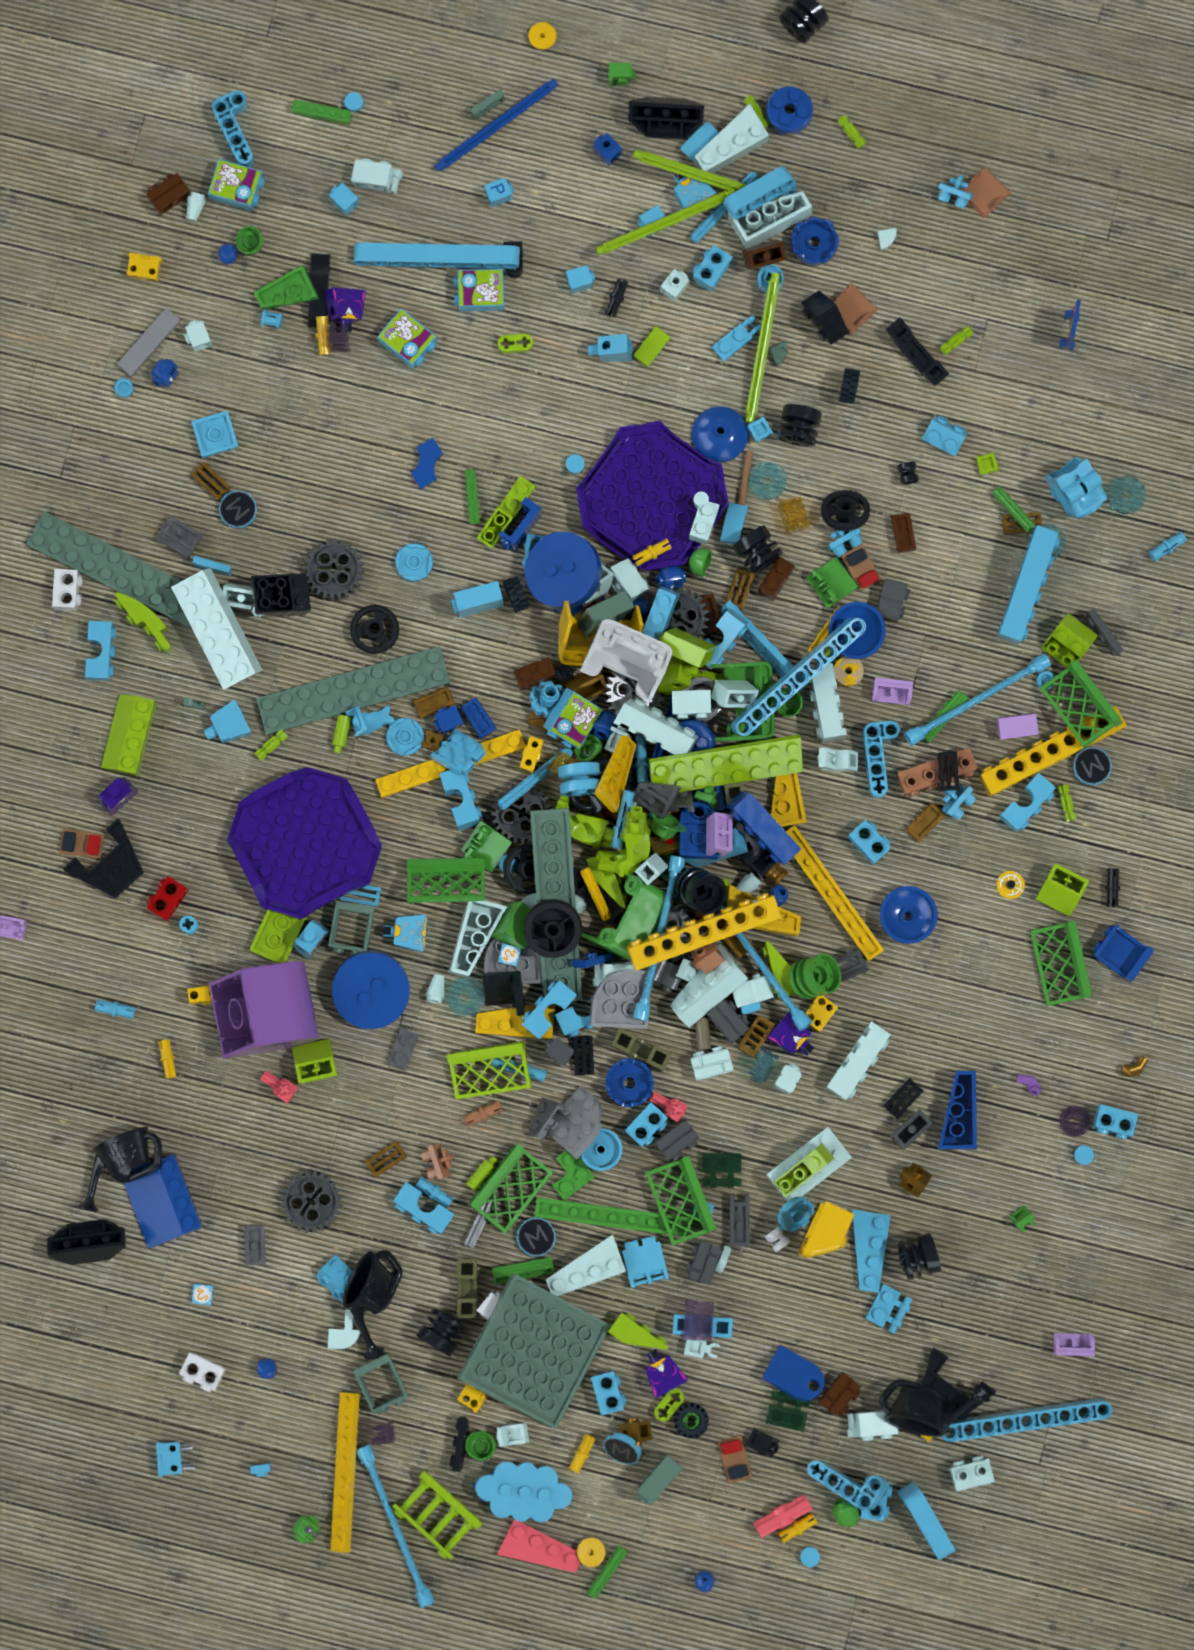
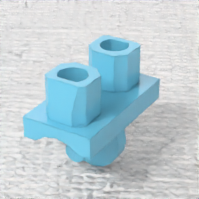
M959 175L958 179L951 177L949 183L955 184V187L943 182L938 187L940 189L939 200L949 202L951 194L957 195L955 206L963 209L969 200L973 199L974 194L960 189L961 187L967 189L969 185L963 182L964 176Z
M859 528L844 535L846 531L835 530L830 536L832 539L839 537V539L827 546L829 552L833 551L840 558L841 555L847 552L843 545L845 542L849 541L852 548L862 544Z
M962 784L959 787V791H943L946 796L942 800L946 804L941 808V811L959 820L964 814V811L959 807L961 803L964 802L967 806H970L976 800L975 796L971 793L973 789Z

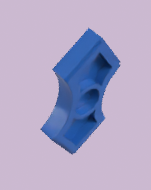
M434 438L417 447L420 459L411 475L421 490L437 480L434 467L443 453Z

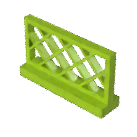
M525 1041L448 1053L446 1056L447 1062L450 1065L455 1099L531 1088ZM521 1054L522 1064L518 1068L510 1060L513 1055ZM495 1058H500L506 1062L500 1071L491 1065ZM476 1061H481L487 1065L481 1074L472 1068ZM456 1064H463L468 1068L463 1076L456 1073ZM507 1064L517 1070L511 1079L502 1073ZM488 1067L498 1073L493 1081L483 1076ZM469 1070L479 1076L474 1084H471L464 1078ZM518 1072L525 1076L526 1084L519 1085L513 1081ZM499 1075L509 1081L504 1088L494 1084ZM480 1078L490 1084L485 1091H481L476 1087ZM462 1081L471 1087L468 1093L459 1094L458 1086Z

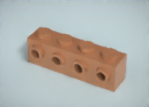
M970 747L957 751L959 777L963 776V779L973 776L977 766ZM943 756V779L945 785H947L945 756ZM949 756L951 783H954L953 756ZM938 759L896 774L903 796L909 795V798L919 795L921 790L927 789V791L938 788Z

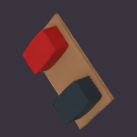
M863 543L841 555L860 592L881 580Z
M63 829L59 853L101 859L105 834Z
M742 1435L717 1441L728 1484L752 1478Z

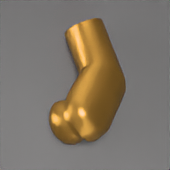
M1140 1055L1136 1064L1130 1066L1125 1064L1122 1066V1074L1126 1077L1140 1075L1148 1059Z

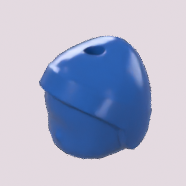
M233 244L221 245L218 250L219 260L224 264L235 263L237 259L236 247Z
M643 598L634 600L633 606L634 608L635 605L639 606L642 619L647 617L649 607L646 600ZM634 608L630 611L631 615H633Z
M776 885L768 891V895H774L778 907L783 905L789 897L788 890L782 885Z
M271 1358L260 1359L257 1365L258 1376L262 1379L275 1377L277 1374L276 1362Z
M700 1571L696 1574L695 1585L699 1591L707 1593L713 1588L715 1580L711 1572Z

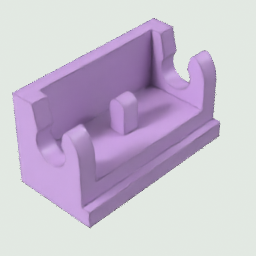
M875 678L872 701L910 705L913 682Z
M1036 713L996 718L997 732L1000 740L1039 734Z
M714 812L706 819V855L712 856L715 853H719V857H722L733 850V816Z
M0 915V936L24 941L28 922L23 919Z
M1054 1333L1053 1355L1095 1356V1337H1093V1334Z

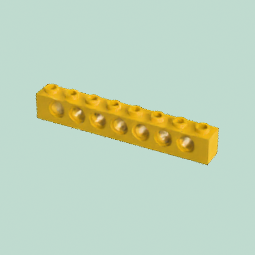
M1117 706L1112 708L1120 717L1122 724L1118 727H1113L1085 748L1121 731L1127 726ZM1085 717L1082 726L1093 727L1094 717ZM1097 718L1096 728H1100V727L1098 726V720H1104V721H1106L1107 725H1108L1109 723L1107 722L1106 719ZM1066 727L1067 731L1061 734L1058 731L1050 735V740L1046 742L1040 740L1032 745V749L1028 751L1022 749L1015 753L1016 757L1010 760L1007 757L998 762L999 766L995 768L989 766L983 769V774L979 776V779L988 796L991 797L1085 748H1083L1071 730ZM1089 730V737H1084L1082 734L1080 735L1083 741H1086L1088 738L1091 737L1092 730ZM1065 737H1070L1073 739L1072 746H1068L1065 744ZM1049 745L1054 746L1057 750L1056 754H1050L1047 751V747ZM1031 754L1039 756V763L1031 761ZM1014 763H1020L1023 766V770L1021 772L1016 771L1013 767ZM998 771L1006 774L1005 780L997 778L996 774Z
M763 893L758 895L756 900L750 901V899L739 902L737 907L727 906L720 909L721 912L715 915L714 913L705 914L702 916L703 919L686 921L682 927L672 926L660 935L659 932L648 935L646 940L641 941V939L631 941L626 949L633 969L636 971L782 918L774 895ZM756 906H761V914L755 916L753 909ZM742 912L744 915L743 920L736 922L735 915ZM720 919H724L726 922L725 927L722 929L717 928V922ZM703 925L707 926V933L699 935V928ZM684 932L689 933V939L686 942H682L680 939L681 934ZM665 939H670L671 946L664 949L662 942ZM651 945L653 952L650 955H645L644 948Z

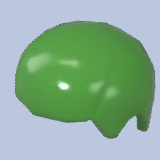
M247 226L238 231L236 246L242 253L253 255L262 249L264 237L260 230L253 226Z
M699 548L693 552L689 561V567L693 574L700 577L706 576L705 571L711 564V550Z
M788 688L782 689V694H785ZM796 692L777 709V712L784 717H793L800 713L803 707L801 694Z
M587 735L579 749L575 747L574 752L577 756L576 758L581 762H591L601 757L603 746L597 736Z
M477 1431L472 1432L468 1436L465 1448L471 1458L477 1461H484L494 1455L496 1442L489 1433Z

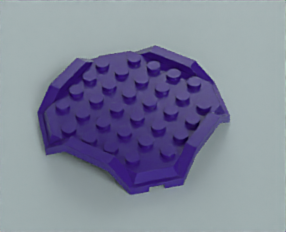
M661 421L620 427L600 459L576 487L582 528L608 550L623 560L629 558L636 568L644 572L683 566L688 562L693 552L700 547L701 543L689 540L698 510L693 502L696 493L705 492L709 497V502L719 505L713 527L729 504L722 464L704 456L684 442ZM665 538L668 539L669 543L662 547L670 544L671 550L658 555L655 560L651 559L640 566L636 565L635 562L642 558L633 560V555L647 549L649 545L653 546Z
M309 767L290 772L255 790L241 800L227 838V842L243 869L261 907L298 920H303L318 908L354 890L369 886L382 849V844L348 780Z

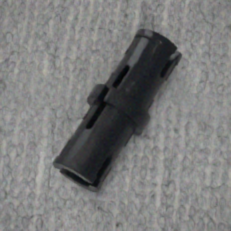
M621 278L617 279L614 291L609 296L610 301L605 311L607 316L611 317V314H613L612 317L616 318L620 304L624 301L623 296L629 284L628 281Z
M1108 868L1107 885L1105 886V890H1107L1106 907L1118 908V894L1121 890V886H1119L1120 869Z

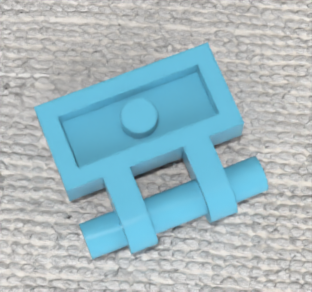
M883 1284L865 1319L882 1328L887 1321L891 1323L888 1331L895 1334L897 1329L902 1326L903 1323L901 1321L906 1312H909L911 1309L909 1306L913 1299L906 1296L902 1303L898 1301L901 1293ZM894 1306L899 1308L895 1318L889 1316Z

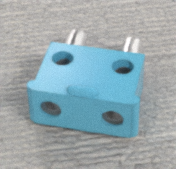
M158 1441L156 1443L158 1476L161 1478L163 1475L182 1474L184 1470H194L195 1467L182 1468L184 1466H194L195 1463L181 1464L180 1451L193 1450L194 1447L180 1448L194 1446L193 1443L180 1444V1441L160 1443ZM174 1445L176 1450L170 1451L169 1447ZM172 1465L177 1466L176 1471L171 1470Z

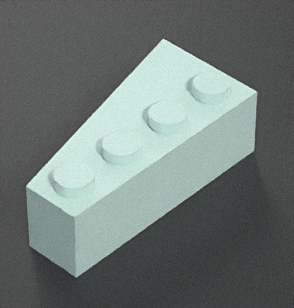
M750 104L695 155L694 164L698 169L714 173L768 142L769 134Z
M802 191L779 197V199L770 201L739 219H734L728 212V220L746 249L756 246L812 216V206Z
M829 663L809 681L812 690L809 691L810 700L815 704V709H812L814 721H818L819 727L816 728L817 739H821V744L842 741L847 735L846 728L842 729L844 718L843 713L839 711L840 698L838 692L836 693L837 683L833 663Z
M633 697L625 702L613 722L619 726L621 723L627 725L628 731L634 734H644L645 740L651 743H661V748L674 755L689 753L698 739L694 730L680 726L676 719L665 717L662 715L663 712L661 710L647 706L646 702L638 697Z
M467 901L448 973L466 978L470 975L507 906L488 901Z
M721 944L718 946V949L725 961L707 975L701 969L698 970L670 1004L678 1018L689 1028L748 979L733 957Z
M871 1021L826 1089L844 1101L847 1098L852 1099L857 1091L855 1086L858 1082L862 1083L868 1075L866 1070L869 1066L873 1067L878 1060L877 1054L880 1050H885L889 1044L887 1039L891 1034Z
M613 1235L547 1278L546 1282L550 1293L559 1296L626 1272Z

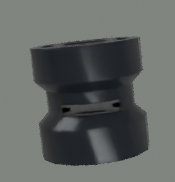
M905 462L897 465L898 472L901 474V485L914 484L919 481L915 471L917 468L916 462Z

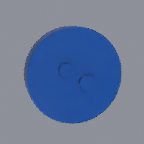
M555 532L543 537L531 549L525 563V580L532 595L543 604L560 610L563 609L564 601H569L570 609L589 600L598 588L602 574L601 560L594 546L581 536L571 532Z
M367 950L351 955L339 966L333 979L332 997L335 1007L347 1022L356 1027L378 1029L393 1023L401 1016L409 1000L410 985L405 969L394 957L381 951Z

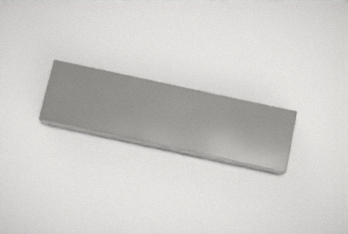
M165 308L121 358L117 366L130 377H133L181 320Z

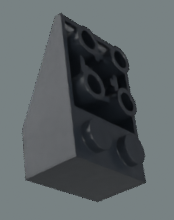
M307 573L251 576L255 614L301 616L311 611Z
M737 821L733 825V829H737L745 834L748 852L736 857L761 880L776 863L770 858V852L767 849L763 850L758 845V840L744 829V825L740 821Z

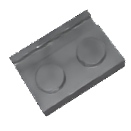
M169 516L156 540L189 559L203 535Z

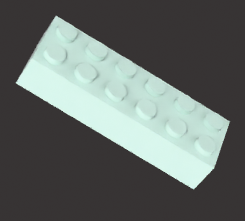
M211 568L202 570L171 587L223 690L263 671Z

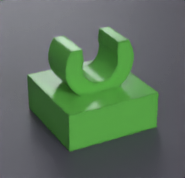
M706 786L704 793L696 792L694 798L697 802L706 803L714 810L718 808L719 803L715 798L717 792L714 791V787Z
M1024 1205L1008 1216L1011 1222L1023 1232L1026 1231L1024 1226L1028 1223L1034 1226L1033 1220L1035 1217Z

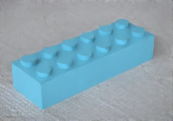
M1038 525L1034 528L997 634L998 638L1015 644L1026 640L1029 629L1026 628L1027 624L1032 622L1035 610H1032L1033 606L1037 605L1042 593L1039 592V589L1045 585L1048 577L1045 574L1046 569L1051 567L1054 556H1051L1052 551L1058 548L1060 538H1057L1058 532Z

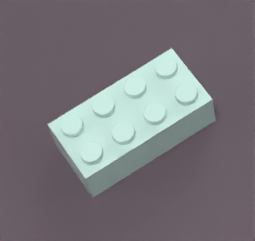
M827 1127L767 1173L766 1176L784 1200L788 1202L793 1198L805 1195L852 1157L829 1127ZM823 1143L834 1159L785 1198L773 1182Z

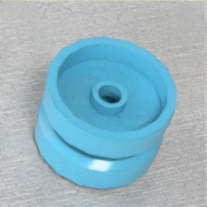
M580 762L558 767V777L564 780L559 785L560 795L574 797L594 794L600 781L595 778L600 775L599 763Z
M601 1128L592 1144L581 1154L582 1161L594 1171L603 1172L612 1169L617 1165L622 1155L621 1140L616 1133L609 1129ZM603 1146L605 1149L604 1153H599L597 1148Z

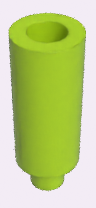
M338 715L332 741V745L335 746L333 753L341 754L342 748L346 747L351 717Z
M493 1156L488 1161L484 1160L465 1184L477 1192L495 1170L494 1165L498 1160Z

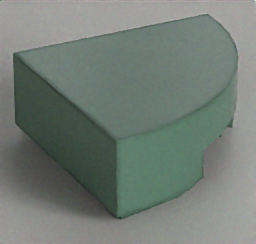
M786 341L768 349L775 366L780 365L787 355Z
M184 698L183 705L185 708L204 711L205 704L203 702Z

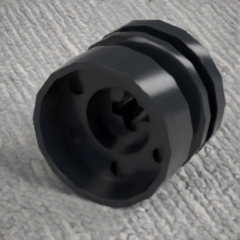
M793 0V7L787 6L785 11L779 14V20L796 40L801 43H807L810 37L815 35L814 29L820 30L828 22L829 18L824 8L816 0Z
M799 404L784 405L781 419L786 423L780 424L779 429L781 431H778L777 438L793 446H815L817 440L815 437H817L818 432L813 428L820 426L822 413L809 406Z
M765 525L754 529L732 547L739 558L748 555L743 564L745 567L751 565L748 568L750 574L766 569L783 553L781 548L773 550L778 545L776 541L769 544L766 543L772 535Z
M699 867L688 868L681 873L675 886L678 900L702 914H711L720 909L727 895L724 881L717 875Z
M930 1232L917 1236L918 1245L915 1246L911 1238H908V1248H906L903 1240L897 1241L900 1265L908 1280L914 1279L913 1270H915L917 1277L920 1278L922 1275L921 1268L923 1267L928 1275L941 1272L939 1256Z
M433 1307L431 1312L438 1316L435 1320L428 1316L427 1319L433 1324L432 1327L422 1325L416 1336L451 1357L457 1348V1345L451 1341L452 1337L462 1339L463 1337L456 1333L457 1329L466 1333L468 1328L463 1325L461 1320L450 1313Z

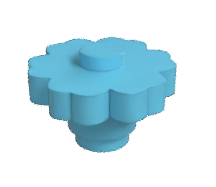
M552 681L541 682L539 687H533L530 693L531 709L536 715L543 714L544 718L548 719L565 689L561 685L554 686Z

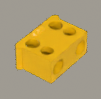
M137 253L128 254L127 276L129 278L158 282L161 264L163 263L160 257Z
M530 735L528 744L522 753L523 758L520 769L531 773L535 771L544 745L543 739ZM533 744H538L536 748L532 747ZM532 762L530 766H527L525 763Z
M209 986L187 989L189 1005L211 1004L212 999ZM194 994H198L197 999H193Z
M822 995L815 997L804 1013L812 1021L810 1026L817 1032H821L838 1007ZM827 1005L831 1007L829 1011L826 1009ZM816 1020L819 1021L818 1026L815 1025Z
M466 1384L457 1401L473 1409L474 1413H478L488 1394ZM465 1396H469L468 1402L464 1400Z

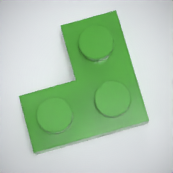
M567 1150L556 1157V1159L568 1174L552 1185L564 1201L595 1177L580 1157L576 1159Z

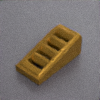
M759 1014L738 1048L754 1058L775 1024ZM758 1022H760V1023H762L763 1025L767 1026V1027H768L767 1031H766L765 1029H763L762 1027L758 1026V1025H757ZM754 1028L763 1033L764 1036L761 1037L753 1032ZM750 1035L753 1036L754 1038L758 1039L760 1042L757 1044L756 1042H754L753 1040H751V1039L749 1038V1036H750ZM745 1042H748L749 1044L756 1047L755 1050H752L746 1045H744Z

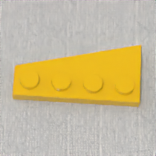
M628 735L620 737L594 792L611 812L619 811L623 790L625 789L636 749V744Z
M732 885L727 887L726 907L732 906L734 908L739 906L741 901L757 899L752 894L745 891L742 892ZM756 906L753 909L755 916L760 915L762 912L761 906ZM778 907L782 918L753 928L797 937L800 933L801 916ZM742 912L735 915L736 922H741L744 918Z
M534 1004L525 1006V1014L528 1011L533 1012L537 1006ZM551 1004L545 1009V1018L552 1026L541 1039L550 1040L553 1037L555 1004ZM516 1008L477 1014L476 1034L537 1038L522 1025L524 1015L517 1016Z

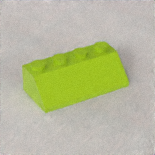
M119 695L101 769L135 777L139 776L157 706L155 700L133 695Z

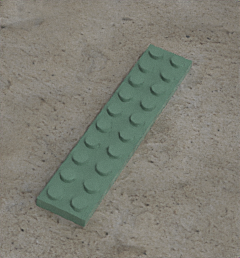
M45 511L42 513L26 543L28 547L74 570H78L81 574L119 593L132 597L148 608L192 629L171 588L181 582V580Z
M439 646L256 698L264 729L268 736L277 733L281 729L285 731L345 714L346 711L355 706L363 709L448 685L450 680Z
M569 808L531 810L537 904L549 899H558L567 902L576 910ZM554 924L548 926V932L551 934H556L559 931L558 926ZM579 943L573 951L565 956L558 958L541 956L544 998L549 993L547 988L553 981L557 983L560 980L577 994L573 1001H582L580 968L572 967L571 960L580 958Z

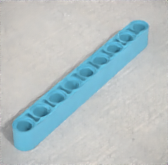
M356 243L354 246L353 263L359 266L515 269L519 267L520 248L511 245Z
M849 618L735 718L731 724L732 732L740 736H747L862 635L866 629L865 622L860 618ZM856 621L858 629L853 631L852 624ZM840 634L844 636V641L841 644L838 642ZM828 646L830 653L828 656H825L823 651ZM812 659L816 662V666L813 669L809 666ZM797 672H801L802 678L797 682L795 675ZM786 684L788 690L785 694H782L781 687ZM769 697H772L774 702L773 705L769 707L767 705V699ZM757 709L759 717L754 719L752 714ZM741 722H744L745 729L740 732L738 726Z
M1097 1398L957 1419L949 1426L953 1428L951 1435L945 1436L944 1434L941 1437L945 1441L955 1442L1109 1418L1113 1409L1106 1400ZM1105 1404V1411L1098 1413V1407ZM1082 1407H1086V1414L1079 1416V1410ZM1067 1410V1416L1060 1419V1412ZM1048 1413V1419L1041 1422V1415ZM1024 1416H1029L1027 1424L1021 1423ZM1009 1418V1426L1002 1427L1003 1420ZM990 1421L991 1427L988 1430H983L984 1423ZM971 1424L972 1430L969 1433H964V1427Z

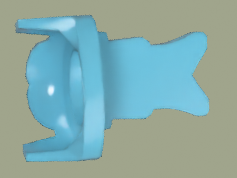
M359 706L346 711L347 716L354 715L352 724L356 732L354 734L355 737L369 735L374 730L395 722L394 718L389 715V706L378 712L373 711L368 714L367 712L361 713Z

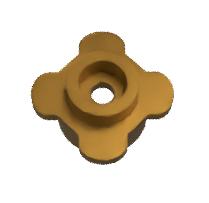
M427 730L425 732V740L422 741V747L436 752L439 749L440 741L443 740V735Z

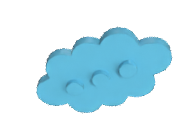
M502 1461L495 1467L493 1475H483L478 1478L475 1484L477 1495L481 1499L489 1501L490 1510L495 1516L506 1518L511 1515L520 1522L526 1521L530 1517L537 1522H545L552 1517L554 1508L563 1509L572 1500L570 1488L566 1484L558 1482V1475L553 1468L546 1465L536 1468L530 1462H522L516 1466L512 1462Z

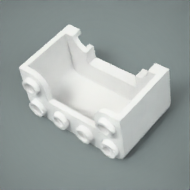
M606 619L602 621L580 671L590 676H596L600 673L603 666L638 681L635 687L638 697L651 702L666 672L673 651L666 643L614 620Z

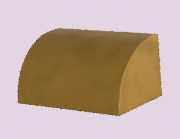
M601 672L596 676L581 673L574 676L573 680H566L563 684L565 689L567 687L587 700L608 691L604 687L606 682Z

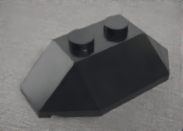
M644 97L629 101L628 120L645 137L684 139L703 125L704 104L683 98Z
M107 1219L67 1224L53 1236L47 1238L48 1257L69 1265L110 1260L126 1247L125 1228Z

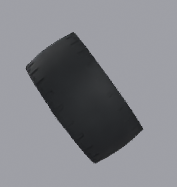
M549 899L538 903L530 910L525 920L524 934L527 943L536 953L548 958H558L569 954L578 945L582 935V922L578 912L570 904L558 899ZM554 924L558 926L559 931L556 934L549 933V925Z

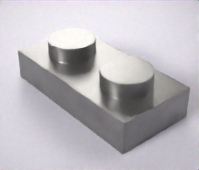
M401 1028L387 1065L406 1071L419 1034Z
M264 1225L245 1226V1265H266Z

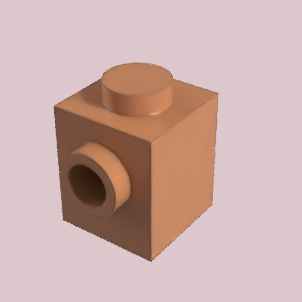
M713 943L691 952L694 958L692 961L693 965L697 970L701 969L706 975L725 961L720 950Z

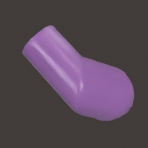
M1017 1074L1016 1083L1025 1084L1032 1096L1040 1094L1041 1086L1034 1076Z

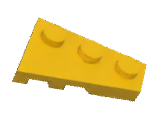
M797 773L776 776L771 816L781 827L807 822Z

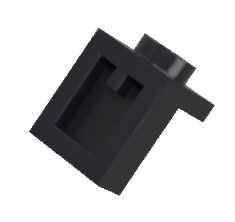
M753 1428L746 1446L772 1458L779 1449L780 1440Z

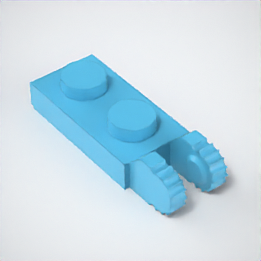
M753 315L712 346L714 352L723 362L728 360L760 332L761 324L757 325L750 333L745 329L756 319Z

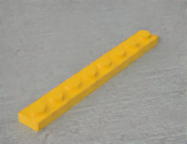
M520 729L480 743L483 745V750H485L486 754L478 763L474 762L473 765L477 766L523 750L526 745ZM430 760L375 779L381 798H385L439 779V774L449 771V769L434 760Z
M794 825L788 829L786 833L801 848L793 858L869 962L883 952L884 949L797 827Z
M340 1392L330 1545V1551L350 1553L360 1393Z

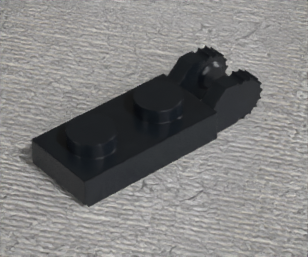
M465 1416L458 1417L455 1426L458 1430V1435L454 1436L453 1447L456 1448L455 1454L451 1455L450 1467H452L454 1472H461L463 1469L466 1439L468 1438L469 1419Z

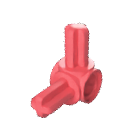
M265 1071L260 1078L262 1082L274 1089V1095L287 1104L298 1090V1087L287 1079L283 1078L280 1080L269 1071Z
M654 1092L650 1098V1102L665 1110V1116L677 1123L680 1122L689 1107L676 1098L669 1100L658 1092Z

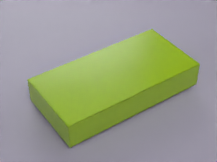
M655 326L633 357L648 368L671 337Z

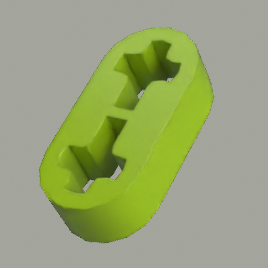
M528 334L504 335L498 340V349L503 354L526 353L533 348V339ZM523 339H526L527 342H530L529 344H527V347H523V344L516 343H522ZM505 340H507L509 344H515L509 345L508 349H504V346H501V344H504Z
M674 1388L664 1396L654 1410L657 1420L665 1422L676 1412L684 1401V1394L681 1390ZM671 1393H680V1401H674L673 1404L670 1405L669 1402L672 1399V1397L670 1396ZM668 1405L669 1409L666 1411L668 1416L660 1418L658 1416V1409H664Z

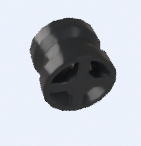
M562 664V666L553 667L560 685L564 684L568 679H574L569 665Z

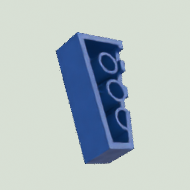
M741 791L725 806L731 812V815L744 825V829L758 840V845L763 850L767 849L770 852V858L776 864L785 865L801 850L796 842L750 792Z
M956 1071L938 1150H977L976 1071Z

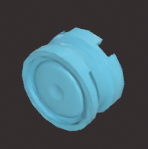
M776 265L764 266L758 273L757 284L764 293H767L772 273L780 274L779 290L783 285V271Z

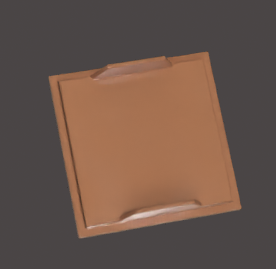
M986 167L968 182L967 189L961 188L974 194L973 199L969 200L968 203L983 218L1011 194Z
M852 283L833 300L850 335L878 310Z

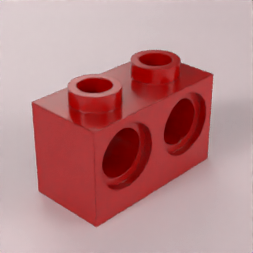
M169 876L166 879L162 878L157 886L159 890L155 895L152 894L146 903L148 904V910L167 922L189 891L188 888ZM170 885H175L177 888L176 892L172 895L167 894V888ZM159 901L166 903V907L162 911L156 909V904Z

